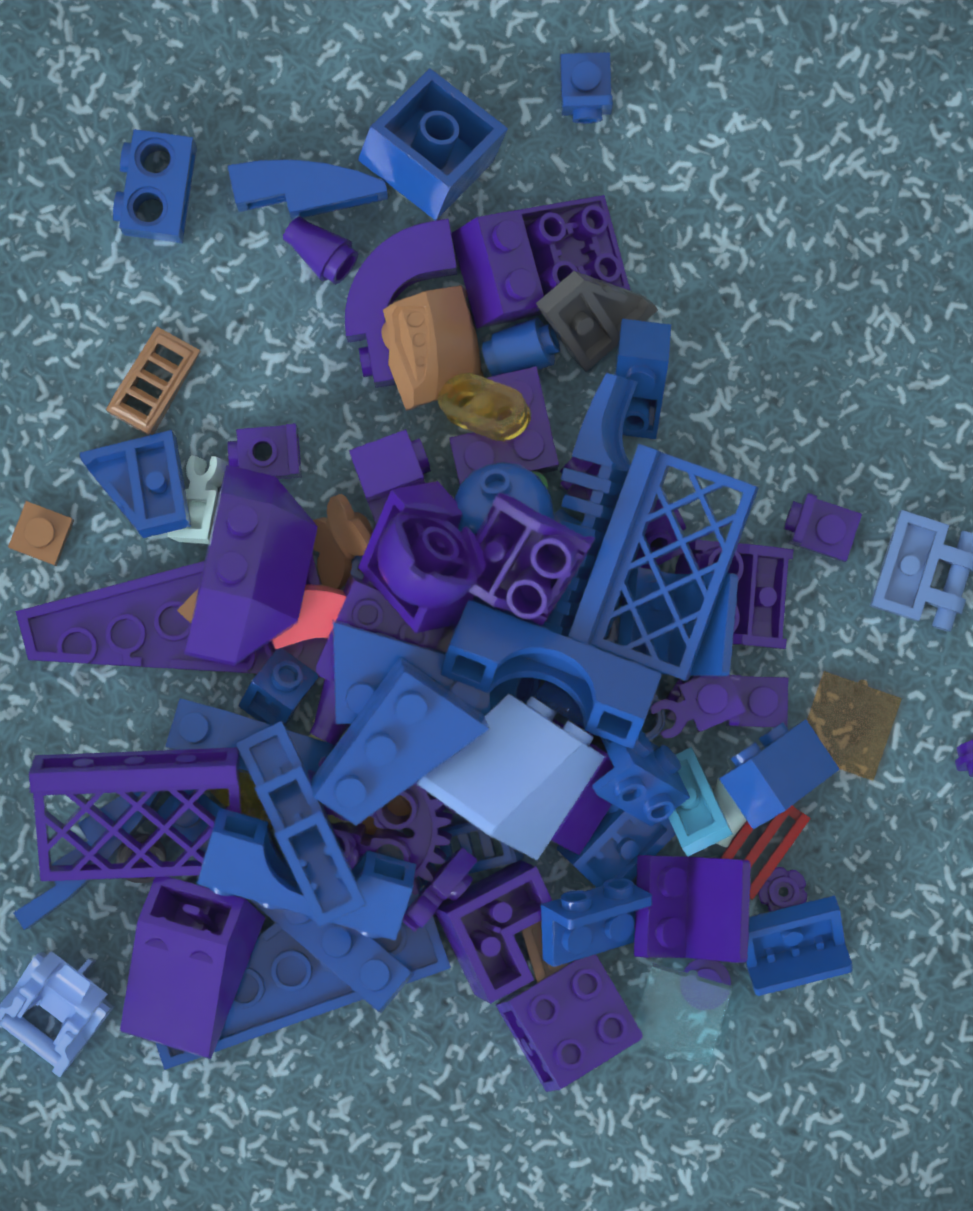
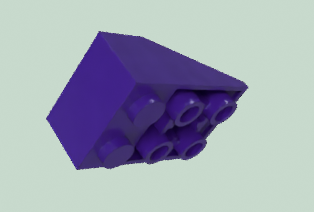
M605 195L478 216L451 233L476 328L509 323L543 314L536 303L573 271L630 290Z
M155 877L137 921L120 1031L211 1059L266 917L245 898L235 895H219L209 888L171 877Z

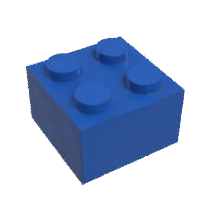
M429 68L370 126L358 161L436 221L494 162L508 128Z

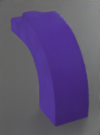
M449 219L417 224L392 235L371 252L359 268L351 284L345 308L346 338L348 343L367 340V347L358 348L363 378L373 376L375 388L395 385L388 365L389 349L386 347L381 334L382 326L386 322L383 309L394 303L404 290L415 283L457 275Z

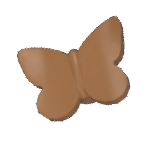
M342 493L330 498L327 505L328 518L321 517L313 520L318 526L313 550L320 553L317 559L320 580L323 586L341 589L346 585L352 570L351 559L354 556H363L373 533L368 519L363 514L354 512L350 502Z

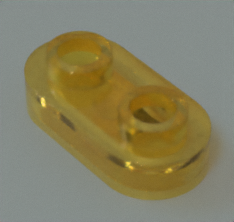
M463 373L452 377L443 385L438 395V404L452 424L496 441H507L517 437L527 428L531 420L530 407L518 390L473 373Z

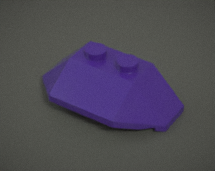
M226 465L184 655L235 666L247 658L248 655L297 624L318 526L276 476Z

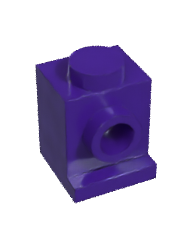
M296 423L282 426L236 429L237 441H228V461L230 466L273 475L278 479L302 478L299 431ZM261 443L269 444L272 447V455L266 461H259L254 457V449Z

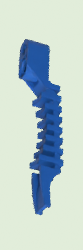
M609 373L605 374L593 397L572 453V457L600 464L599 474L597 476L587 472L563 468L560 479L593 489L590 500L564 494L561 507L584 513L585 516L582 524L564 520L561 521V524L582 536L596 538L565 592L542 625L550 631L568 637L631 466L623 447L622 430L624 419L638 382ZM522 618V620L527 621L532 624H537L529 619ZM521 677L499 684L489 692L490 711L508 694L525 704L531 696L536 698L541 679Z

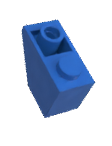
M621 319L614 375L638 382L624 419L622 435L657 438L669 363L671 324Z

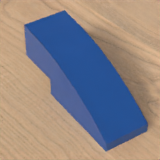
M259 160L227 165L235 203L239 212L287 202L289 214L293 221L298 216L306 218L388 199L385 181L356 170L327 163L301 160Z

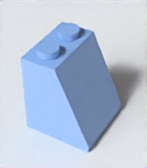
M508 694L485 716L490 729L421 778L418 785L491 837L538 860L605 756L589 746L594 737L570 721H567L563 728L554 723L552 720L557 712L531 696L525 704Z

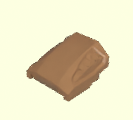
M461 285L424 291L396 301L383 309L386 322L381 330L382 339L389 349L388 365L406 411L434 401L469 395L470 398H473L485 392V377L481 369L478 339L466 301L468 294Z

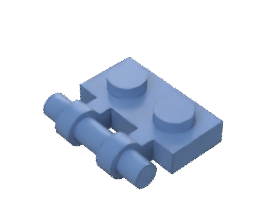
M904 510L899 511L869 606L919 621L926 603L937 607L932 626L951 632L956 614H962L966 599L962 598L969 573L970 571L973 572V533L961 531L957 547L954 548L944 544L949 528L948 524ZM938 561L951 565L943 591L930 587Z

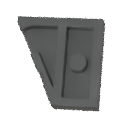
M577 271L569 274L536 303L572 358L585 372L618 345L621 319L646 321L658 311L657 307L641 294Z

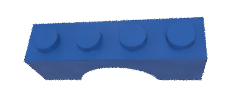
M472 600L467 602L449 644L440 673L442 676L489 693L499 684L514 678L530 677L551 682L566 691L577 703L583 716L585 731L631 749L635 746L662 676L661 673L648 669L640 663L622 659L599 650L591 644L578 642L552 632L544 626L529 623L503 613L495 607L485 606Z
M219 808L197 884L206 886L219 895H237L258 901L268 909H286L304 914L316 922L288 861L279 853L272 841L269 823ZM367 850L358 859V863L352 870L367 905L329 924L335 923L356 929L362 935L370 938L385 937L396 941L413 889L416 864Z

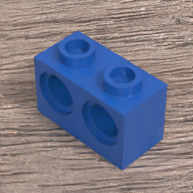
M133 129L132 142L123 143L120 158V172L127 173L124 192H116L113 205V221L120 222L119 228L123 235L183 243L197 150L193 137ZM163 151L169 154L170 162L165 170L159 173H152L144 168L145 160L151 153ZM147 200H157L163 204L160 217L152 222H144L137 218L139 206Z

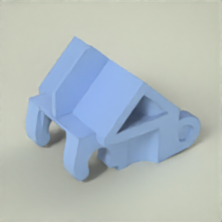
M51 951L48 955L40 952L32 959L16 986L0 1003V1026L54 1066L52 1072L61 1077L115 1006L105 999L108 995L106 992L85 977L86 973L96 962L95 959H87L77 971ZM35 1005H40L61 1021L62 1027L56 1039L53 1041L22 1016L26 1011Z

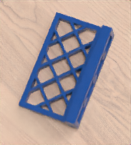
M638 444L568 638L591 644L597 648L688 681L759 487ZM669 467L687 472L696 491L672 504L669 503L662 487ZM698 477L715 483L702 488ZM725 486L742 492L743 495L736 513L717 521L706 495ZM659 497L663 508L653 512ZM699 499L711 525L685 537L674 511ZM667 515L678 541L652 552L645 537L648 524ZM732 523L728 536L725 539L721 528ZM714 532L722 548L718 562L700 570L688 544ZM641 546L645 556L636 560ZM682 548L693 574L667 585L656 559ZM649 563L660 589L635 601L627 584L632 570ZM714 572L710 585L707 587L703 577ZM696 580L704 596L703 604L700 611L682 619L671 592ZM624 594L628 604L618 609L622 595ZM664 596L675 622L650 634L638 607ZM631 611L642 634V638L625 646L607 640L613 620ZM696 620L690 636L686 625ZM679 629L686 644V650L680 666L663 661L653 640ZM646 644L651 656L634 649Z

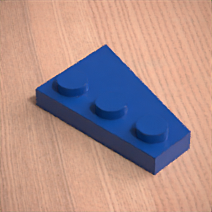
M332 619L336 724H348L355 720L400 657L482 712L484 716L490 712L489 693L440 675L447 652L404 642L392 636L370 632Z

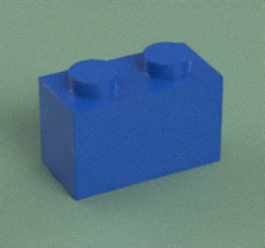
M806 719L789 730L784 722L758 738L763 745L762 748L754 742L734 755L731 760L736 767L719 778L752 829L757 828L787 810L840 770Z

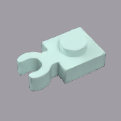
M190 456L186 465V475L190 484L189 489H185L191 527L168 532V538L178 542L209 544L220 494L218 487L222 485L225 467L228 465V462L216 456H211L209 469L205 473L207 461L197 456Z

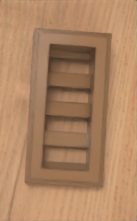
M157 326L118 387L106 411L148 436L153 435L201 351ZM159 344L183 357L179 366L155 353ZM149 362L173 374L169 382L146 371L145 369ZM142 379L163 392L156 399L137 388L138 381ZM130 396L152 407L148 416L126 404Z

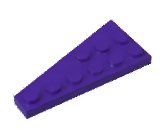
M312 553L306 584L321 585ZM205 561L15 611L27 658L30 661L257 674L276 650L271 641L248 655L247 658L235 666L184 655L191 624L177 610L199 588ZM327 638L307 639L282 648L317 673L316 662Z

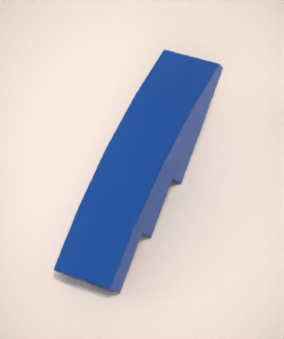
M280 721L235 743L256 786L255 790L276 832L274 834L318 927L321 928L366 906V901L322 803L313 797L311 779L284 722Z
M155 791L145 803L153 809L164 791ZM133 792V793H134L136 796L139 797L143 792ZM119 796L100 810L115 822L131 804ZM137 810L121 828L133 836L146 820V817ZM88 816L77 823L88 839L86 843L90 846L107 830L92 816ZM113 835L97 852L111 862L117 855L123 842ZM76 848L52 863L51 866L73 865L83 853ZM89 860L86 864H95V863H93L91 860ZM90 880L54 881L56 884L54 887L13 913L24 930L31 928L71 899Z

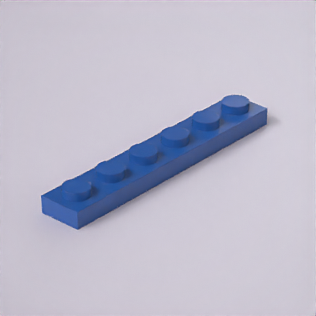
M184 790V791H185L187 794L190 795L194 790ZM203 793L196 800L212 815L217 816L218 809L221 807ZM171 794L157 813L166 820L182 802ZM188 808L172 826L193 842L209 825ZM210 837L200 847L203 852H206ZM249 899L379 1013L383 1012L414 975L373 938L362 935L356 929L335 923L319 928L317 923L307 915L286 909H268L258 901Z

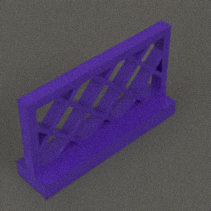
M238 748L35 755L29 771L30 793H33L40 881L199 875L205 852L200 847L211 836L216 817L196 800L206 789L229 788L230 804L225 810L242 814L239 779L240 756ZM184 790L194 791L189 795ZM155 791H169L182 802L166 820L145 803ZM133 792L143 793L138 797ZM104 793H118L131 804L115 822L94 805ZM82 794L91 795L88 797V799H86ZM46 795H66L80 807L63 824L47 811ZM188 808L209 825L193 842L172 826ZM137 810L158 827L143 844H140L121 828ZM85 812L107 829L92 846L88 845L70 830ZM48 825L56 831L50 838ZM164 833L185 849L175 861H161L149 851L151 846ZM113 835L134 851L124 863H110L97 852ZM62 837L83 853L73 865L51 866L50 849ZM191 856H193V857L196 858L197 860H188V859H189ZM140 858H142V859L145 860L146 862H137V861H138ZM89 860H91V861H92L93 863H95V864H86V863H87Z

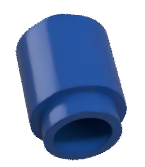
M534 318L493 333L490 340L482 343V352L490 374L496 376L536 366L537 370L552 366L555 363L554 354L560 352V344L557 334L551 325H544L539 318Z

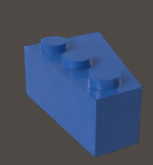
M400 657L310 780L313 797L354 825H358L488 731L490 728L482 712Z

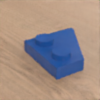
M172 430L80 452V459L142 538L191 527L178 443Z

